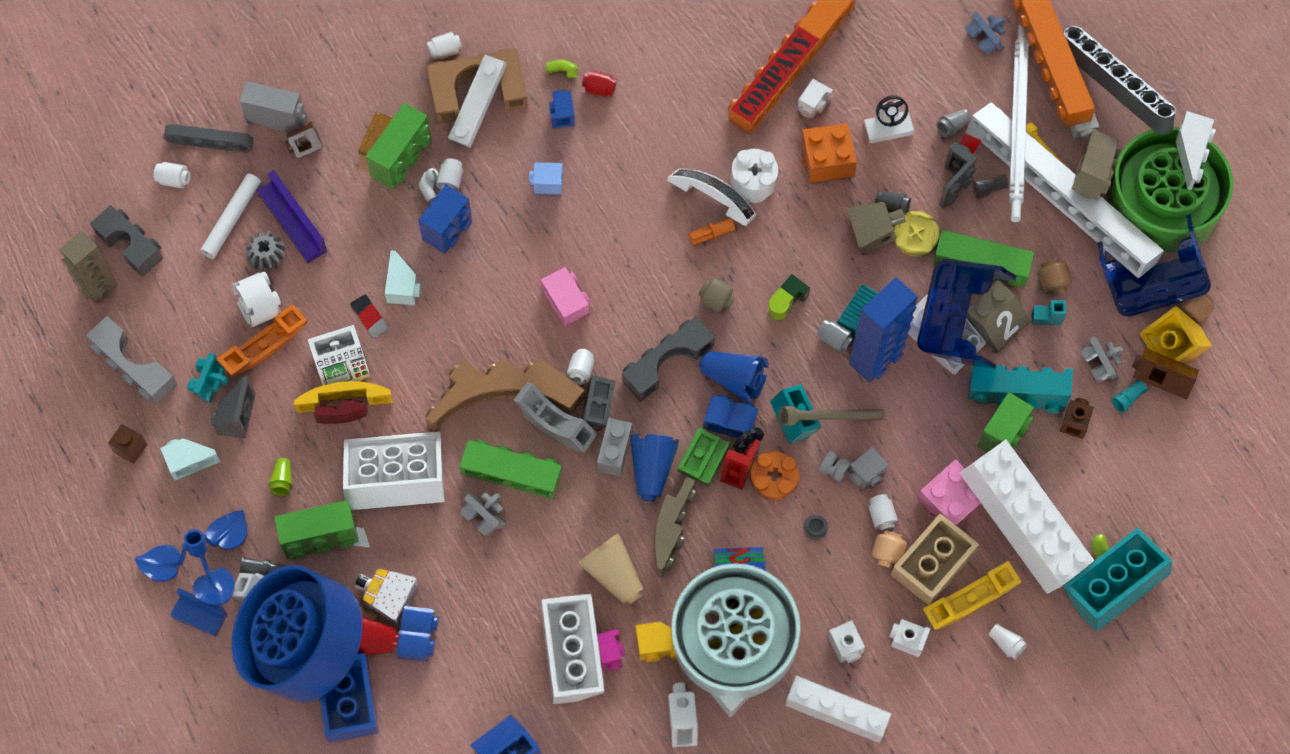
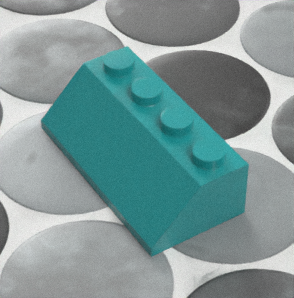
M1137 527L1066 582L1063 588L1079 615L1098 632L1171 575L1172 560Z

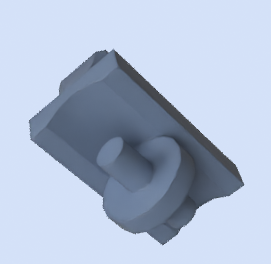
M975 12L972 15L974 20L965 27L972 39L982 32L987 36L978 43V46L985 55L995 49L999 52L1003 50L1004 46L995 32H998L1000 36L1005 34L1006 31L1003 29L1006 23L1003 17L995 19L993 15H990L987 18L990 22V25H988L981 15Z

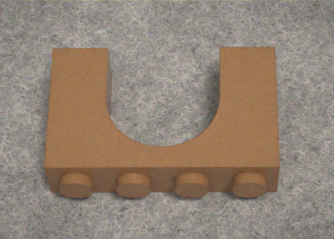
M517 48L502 49L499 52L489 54L480 53L477 56L468 58L458 57L455 60L446 62L436 61L427 65L438 124L456 121L459 114L456 97L457 89L465 79L476 76L484 55L507 63L498 84L502 92L505 111L528 107Z

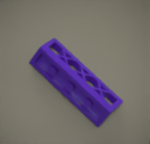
M273 170L268 173L270 182L259 188L257 193L308 264L327 252L324 239Z

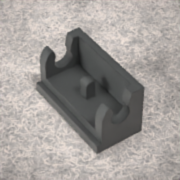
M592 375L587 385L581 419H584L589 426L596 427V431H601L604 426H607L616 381Z

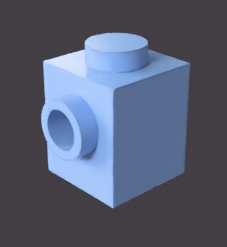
M534 162V171L529 172V185H533L534 194L562 195V163Z

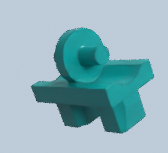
M209 353L207 358H198L195 366L196 370L201 373L199 379L192 378L187 385V389L192 394L199 396L204 402L211 403L215 392H218L220 386H228L229 379L224 376L226 370L218 363L217 356Z

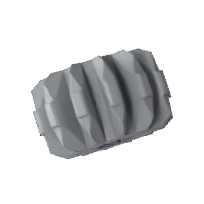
M269 230L264 236L260 231L257 238L250 236L251 243L246 244L245 248L248 252L245 255L253 268L258 266L259 270L263 271L265 267H268L272 271L273 264L281 265L280 259L285 258V252L283 251L285 245L284 242L280 241V236L277 234L272 236Z

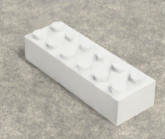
M1004 440L959 472L1047 594L1063 586L1094 561L1007 440Z

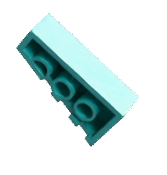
M973 364L970 372L968 399L978 404L990 402L997 403L1000 406L1008 392L1033 406V410L1041 409L1050 414L1063 413L1072 394L1074 369L1065 368L1064 373L1053 372V368L1043 367L1041 371L1036 372L1031 371L1025 366H1018L1012 370H1007V367L1003 365Z

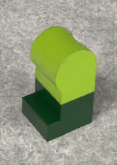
M791 274L770 298L769 316L777 321L785 319L790 307L797 299L804 302L808 298L810 287Z

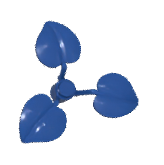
M238 510L218 518L208 526L205 534L197 529L188 531L184 536L185 543L182 544L181 555L174 546L161 545L143 555L135 557L136 564L140 571L149 579L156 582H166L177 576V566L183 564L188 550L191 556L200 558L207 574L198 577L193 584V593L196 599L208 605L220 606L225 604L234 593V578L225 568H218L211 573L204 554L208 548L207 543L212 547H216L219 544L224 550H231L242 545L246 540L248 532L245 513L243 510Z

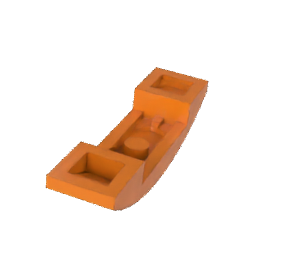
M292 304L280 312L278 316H275L274 322L240 347L234 345L216 359L231 377L239 375L277 352L307 324L308 320Z

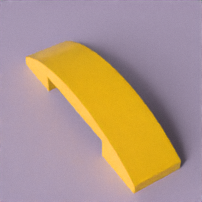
M345 381L314 388L296 398L294 406L297 413L315 411L316 406L321 407L322 401L367 397L369 405L393 403L391 390L383 386L368 382Z
M1007 561L989 571L986 576L946 598L943 597L922 610L936 631L988 605L1021 584V580L1010 562Z

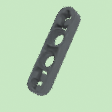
M175 124L166 125L163 135L164 140L173 144L244 153L252 151L254 138L245 133Z

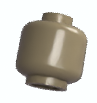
M713 278L711 281L707 279L698 294L701 297V304L716 313L721 312L723 308L728 310L735 299L731 296L733 288L718 278Z

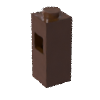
M1144 348L1142 355H1136L1132 364V368H1135L1133 378L1186 400L1199 372L1196 368L1147 348Z

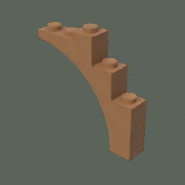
M540 357L535 362H530L524 370L525 374H522L501 358L497 364L493 363L486 373L487 376L463 360L459 365L456 364L449 372V381L452 388L448 387L441 396L442 400L436 406L430 407L426 413L425 420L427 427L436 432L449 418L465 408L497 398H516L527 382L533 383L553 405L571 415L585 399V391Z

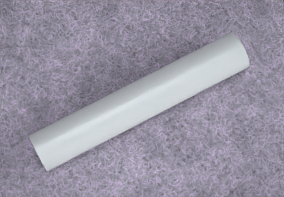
M247 173L200 249L203 255L211 259L216 257L261 183L259 178Z

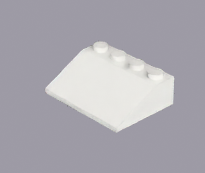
M441 431L344 439L343 492L344 498L349 501L351 509L360 510L445 502Z

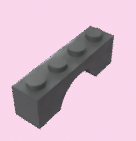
M697 317L691 321L686 320L680 325L676 333L666 335L661 340L660 345L654 349L649 348L646 350L639 361L629 363L623 369L622 382L642 402L659 389L657 372L665 360L678 355L688 356L697 360L714 347L715 337Z

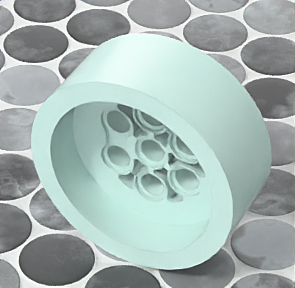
M745 564L721 565L698 575L681 593L672 617L674 652L684 673L703 690L725 698L752 697L767 691L778 683L794 661L800 637L798 610L787 588L770 573ZM731 598L739 601L740 606L737 609L731 610L726 606V601ZM752 609H760L763 612V617L759 620L752 619L749 615ZM708 614L718 615V623L714 625L708 624L705 621V617ZM739 624L742 626L743 631L739 635H733L728 629L730 625ZM760 633L766 637L767 641L763 645H756L752 641V637ZM711 639H719L723 644L722 647L718 650L709 648L708 642ZM735 649H742L745 651L746 656L743 660H736L732 657L731 653Z

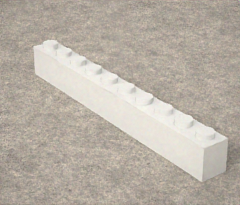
M990 103L973 115L970 124L975 122L987 130L981 142L1010 167L1012 120L993 103ZM1026 133L1024 180L1137 278H1140L1154 267L1164 250L1111 206L1103 197L1099 196L1096 201L1092 198H1085L1079 192L1072 190L1075 174Z

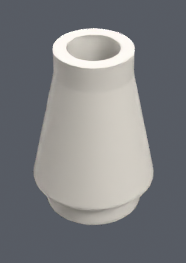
M996 624L989 632V636L997 643L1007 657L1017 659L1027 646L1023 641V637L1001 627L999 624Z

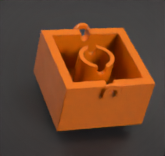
M848 123L802 129L801 146L804 156L802 157L803 167H806L809 183L855 177L857 161Z

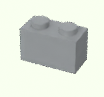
M608 418L597 460V472L621 477L630 444L632 423Z

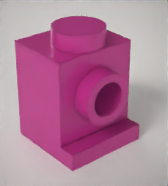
M618 629L598 634L597 640L602 670L614 671L622 668L621 657L625 656L621 641L616 642L619 640Z

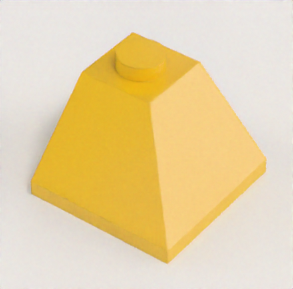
M1178 307L1172 308L1139 333L1149 350L1184 364L1197 358L1212 347L1201 326Z

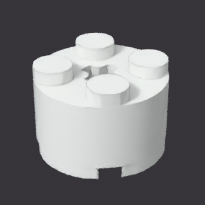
M749 149L740 151L734 159L731 169L730 186L740 193L748 203L762 202L774 192L778 176V165L774 155L760 149Z
M266 272L254 274L232 284L234 295L239 294L238 307L248 325L251 324V327L271 320L281 312L278 306L281 304L276 291L271 292L268 286L270 285V280Z

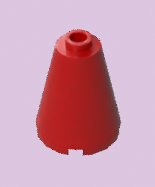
M362 616V637L357 654L365 653L368 656L392 653L393 648H398L399 633H395L394 627Z

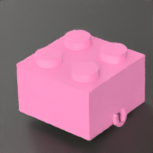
M956 459L918 493L916 498L929 511L928 515L931 519L935 520L941 513L958 526L981 505V502L959 472L965 468Z

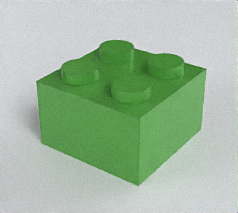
M1008 392L983 430L977 447L985 452H989L1001 442L1007 440L1015 451L1021 437H1024L1034 418L1031 416L1034 407Z

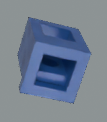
M558 90L553 92V102H549L552 129L575 126L571 91Z

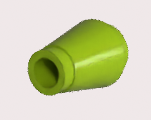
M287 458L276 459L268 483L270 492L274 495H288L293 488L291 461Z

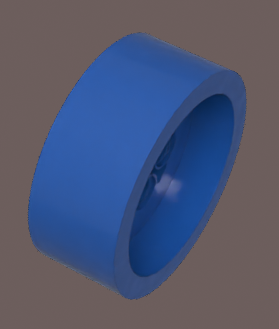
M289 565L271 571L249 591L240 606L234 622L231 647L233 661L238 673L250 685L290 701L309 702L326 695L346 676L358 653L362 637V614L358 601L351 590L345 585L306 567Z

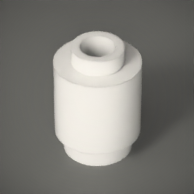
M452 32L432 38L430 42H427L432 60L437 58L441 60L459 54V49L462 48L459 36H454Z
M456 159L444 160V163L441 164L436 187L440 189L439 191L445 185H448L457 192L459 191L464 171L462 163Z
M163 162L155 166L154 181L159 182L160 185L184 188L190 181V171H188L185 165Z
M579 349L571 356L566 376L577 385L586 384L590 380L595 363L594 356L590 351Z
M886 494L871 498L868 508L875 530H881L882 533L894 530L895 525L899 521L892 500Z

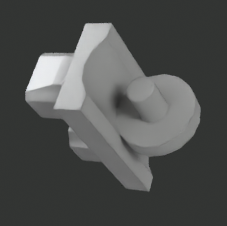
M1097 337L1091 338V344L1083 348L1081 353L1087 364L1100 358L1102 364L1091 370L1096 381L1102 382L1109 378L1112 381L1118 379L1110 361L1113 360L1116 366L1123 363L1119 357L1124 353L1123 347L1115 348L1112 342H1109L1105 345L1108 350L1105 353Z
M468 493L464 498L466 504L460 513L469 521H473L480 514L484 519L476 528L484 536H489L496 529H503L506 523L492 511L494 509L498 514L503 511V508L499 505L502 497L498 494L490 497L487 493H484L481 497L486 502L484 503L476 495L472 496Z

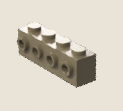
M1093 128L1083 148L1072 184V190L1079 192L1085 198H1092L1096 201L1101 193L1106 194L1111 184L1110 180L1114 173L1113 169L1117 162L1116 158L1120 152L1117 149L1118 139Z
M80 231L59 249L64 257L61 261L68 268V273L73 277V282L77 285L78 291L84 298L88 299L90 297L97 303L99 300L109 296L111 290L118 285L98 246L83 231Z

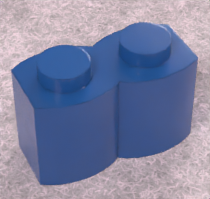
M726 395L712 396L703 428L738 439L742 434L753 429L758 409L752 403L746 401L740 403L733 402Z
M404 606L397 648L398 659L428 662L429 656L434 655L435 641H431L433 631L437 632L439 617L435 616L434 609Z

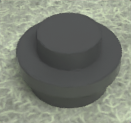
M818 515L808 517L804 522V533L810 539H822L828 531L827 521Z

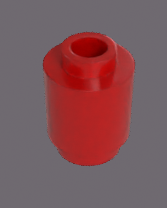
M590 70L589 74L585 73L582 81V87H585V92L602 97H613L617 84V79L612 78V75Z

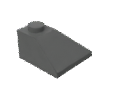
M243 376L218 404L217 412H213L211 425L214 426L218 435L246 438L256 395L249 377Z

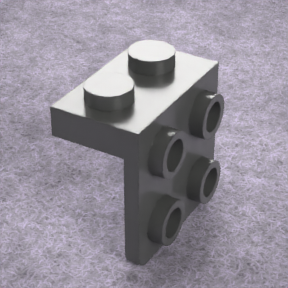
M956 141L949 147L944 167L954 177L943 189L939 204L942 208L947 204L952 205L959 196L958 192L962 188L967 189L974 179L972 175L977 169L975 168L977 158L966 146L960 145Z

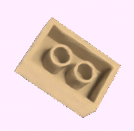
M940 513L894 565L891 576L926 605H930L975 554L979 544Z

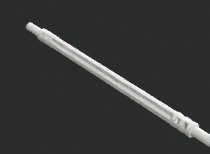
M1020 24L1018 25V38L1015 41L1009 189L1012 222L1020 221L1021 204L1024 201L1029 45L1026 38L1027 32Z

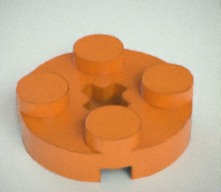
M777 451L762 453L751 467V484L758 491V494L765 499H784L798 485L799 469L796 461L785 453ZM778 471V474H781L782 477L772 481V477L768 476V473Z

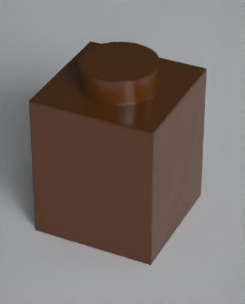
M121 424L108 442V445L115 454L134 464L147 446V443L141 434Z

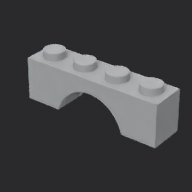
M108 316L86 335L90 341L89 348L96 355L101 353L106 357L104 361L112 370L119 369L123 373L121 375L123 380L130 386L134 383L139 388L137 392L146 401L151 399L157 404L177 385L174 377L157 361L138 365L126 360L124 349L128 338L124 331Z

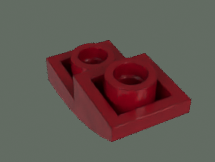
M349 399L348 401L341 400L340 409L333 405L316 406L314 417L316 422L320 424H339L366 417L368 411L366 404L361 400Z

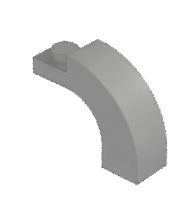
M527 382L513 400L523 411L522 415L547 436L572 450L584 453L597 435L584 419L573 417L553 405L533 383Z

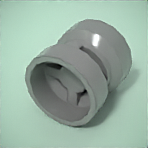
M830 450L823 460L819 472L824 475L829 474L833 477L834 481L841 483L852 462L838 458L837 454Z

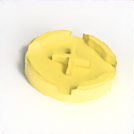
M911 211L904 215L906 222L894 226L897 236L894 240L896 247L902 253L909 256L921 257L929 254L935 249L940 238L938 224L934 222L930 215L924 212Z

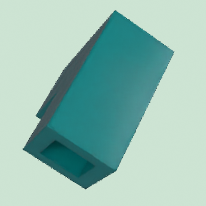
M1051 300L1049 306H1033L1031 311L1032 325H1062L1067 314L1066 300Z

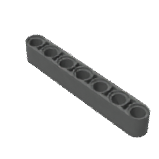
M1076 26L1065 29L1064 35L1076 64L1156 133L1168 134L1173 130L1176 109L1170 102L1083 29Z

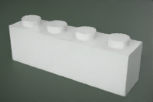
M798 676L795 677L785 705L877 743H880L891 716L889 712Z

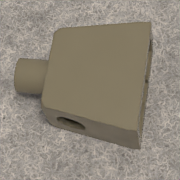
M885 202L847 208L863 256L895 240L897 236L893 226L906 222L902 209L889 213Z

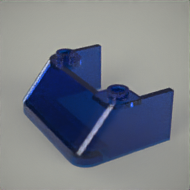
M1191 214L1186 216L1190 237L1179 242L1177 246L1179 258L1155 265L1140 278H1137L1117 259L1109 261L1103 241L1098 242L1099 260L1116 308L1121 315L1127 317L1203 296L1209 292L1211 281Z
M943 259L937 262L933 270L917 339L919 349L927 354L960 364L996 369L995 363L983 356L976 355V347L972 342L962 339L972 294L983 295L987 293L992 286L993 278L1016 281L1017 276L1002 266Z

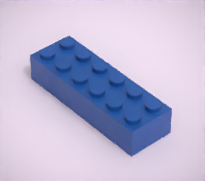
M897 277L861 309L849 365L869 383L874 378L880 379L886 373V367L891 362L895 364L903 356L904 353L902 351L906 346L905 341L909 337L907 333L912 327L910 323L914 319L913 313L917 309L915 305L918 296Z

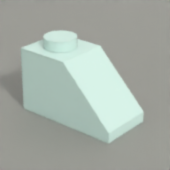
M391 251L385 287L386 301L392 304L415 305L416 297L421 295V283L417 282L416 274L396 251Z
M184 438L171 440L164 447L160 448L175 481L220 462L214 449Z

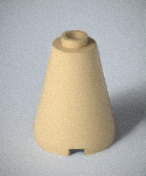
M618 533L580 560L579 564L622 603L628 601L629 604H632L642 596L640 591L643 587L622 538Z

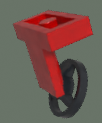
M753 428L742 434L733 445L735 451L728 449L721 473V482L743 490L748 473L758 453L759 444L764 437V432L761 428Z

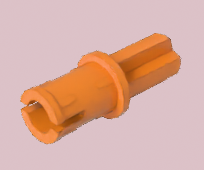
M730 217L714 224L707 223L706 227L690 232L688 234L689 241L692 245H697L710 239L717 240L718 236L735 231V225Z

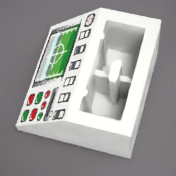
M354 325L308 339L322 385L345 381H361L371 378Z

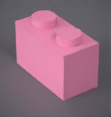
M566 267L541 279V289L564 327L588 315L589 304H591L586 292H581L578 288L579 282L573 272L569 273Z

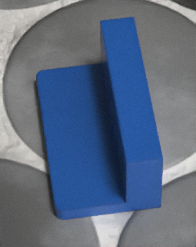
M178 588L176 593L179 599L170 616L216 637L227 617L223 607L204 604L198 601L194 594Z

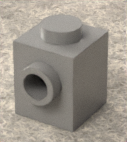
M872 447L850 465L849 478L856 486H861L864 490L870 485L874 488L883 480L882 476L886 473L888 464Z

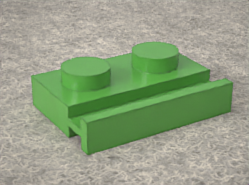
M699 427L677 471L709 486L731 442H726Z

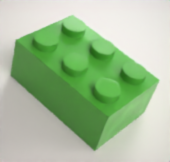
M403 103L366 155L370 177L393 190L404 181L407 170L410 166H414L417 163L419 153L423 148H427L432 140L428 115Z
M348 500L275 516L279 543L287 559H301L305 557V554L314 552L315 554H324L336 547L346 549L359 542L354 515Z

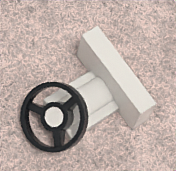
M897 95L883 98L876 107L875 118L865 119L863 122L869 144L914 134L908 105L902 97ZM891 99H898V101L885 103ZM904 104L905 111L900 112V107Z

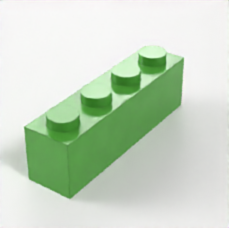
M942 230L933 264L938 265L942 269L952 268L960 270L966 275L976 274L984 276L985 279L990 281L1000 280L1007 282L1011 286L1025 287L1034 252Z
M468 440L459 466L461 475L550 499L555 498L562 476V465L556 460L549 458L545 460L537 459L533 454L527 452L515 453L505 446H498L496 448L489 446L487 442L482 440H475V442Z

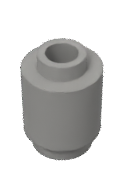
M826 319L817 332V336L821 338L822 342L839 352L843 349L847 351L854 341V338L851 337L853 332L834 320L829 321Z

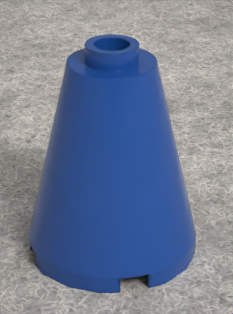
M715 351L703 354L699 362L702 374L749 403H753L752 398L757 399L767 378V375L763 374L764 367L768 368L769 366L768 359L762 356Z
M631 434L630 443L636 493L641 496V500L654 502L656 497H661L679 440L655 434H646L645 439L639 438V434Z

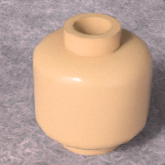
M884 531V534L877 535L872 556L879 560L878 565L892 569L893 564H896L901 559L907 549V542L903 540V535Z

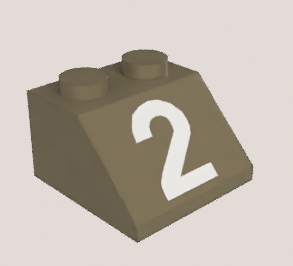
M999 280L965 312V317L997 353L1030 321L1016 295Z

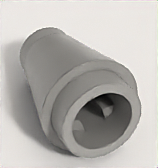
M963 109L941 116L936 123L937 130L945 138L953 137L971 121V115L968 110Z

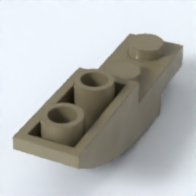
M686 477L676 498L669 494L666 495L658 517L655 535V564L657 575L661 577L665 570L668 572L671 570L675 558L672 556L676 549H681L685 541L683 527L680 526L687 514V511L684 509L687 503H693L697 494L695 480Z

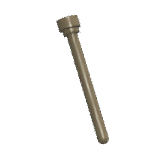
M782 406L779 411V421L783 426H793L799 420L882 419L885 416V412L882 409L799 411L794 406Z

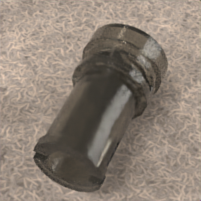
M1002 174L987 180L973 181L972 187L977 199H981L992 192L1009 188V181L1006 174Z

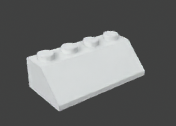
M585 594L542 599L540 608L552 703L578 702L604 693L592 595Z

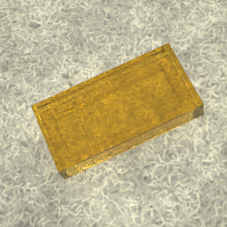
M375 112L358 149L359 154L364 156L368 154L393 117Z

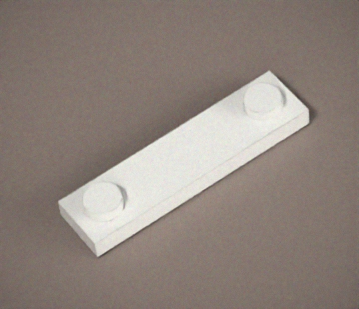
M484 55L448 139L471 148L507 63Z

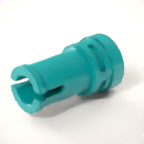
M1137 379L1125 391H1121L1111 399L1113 406L1119 412L1125 413L1136 399L1147 392V386L1143 381Z

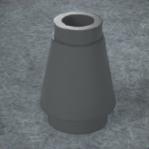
M878 191L875 203L885 202L888 211L894 212L902 209L904 215H906L910 208L911 197H907L905 193Z

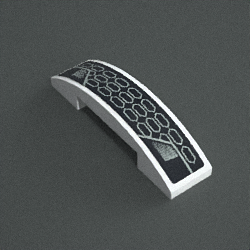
M677 169L667 179V181L686 192L695 187L729 207L726 215L745 227L756 217L755 211L740 193L724 181L710 174L692 169Z

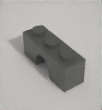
M110 205L90 225L94 233L110 248L120 240L131 241L128 248L122 252L126 263L143 277L163 259L159 251L161 247L153 238L148 240L144 236V230L138 224L132 225L128 221L129 217L123 210L119 209L117 211Z

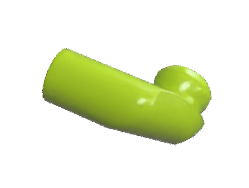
M561 59L545 63L548 74L566 71V77L569 79L578 76L577 65L570 61Z
M1095 535L1091 541V547L1097 559L1108 551L1109 548L1104 535Z

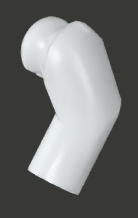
M433 168L428 169L419 182V188L428 204H431L437 196L433 188L439 173Z

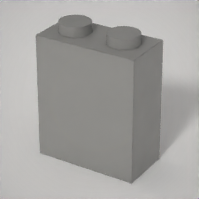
M246 81L239 102L247 123L284 132H291L306 125L308 115L305 114V105L302 103L300 94Z

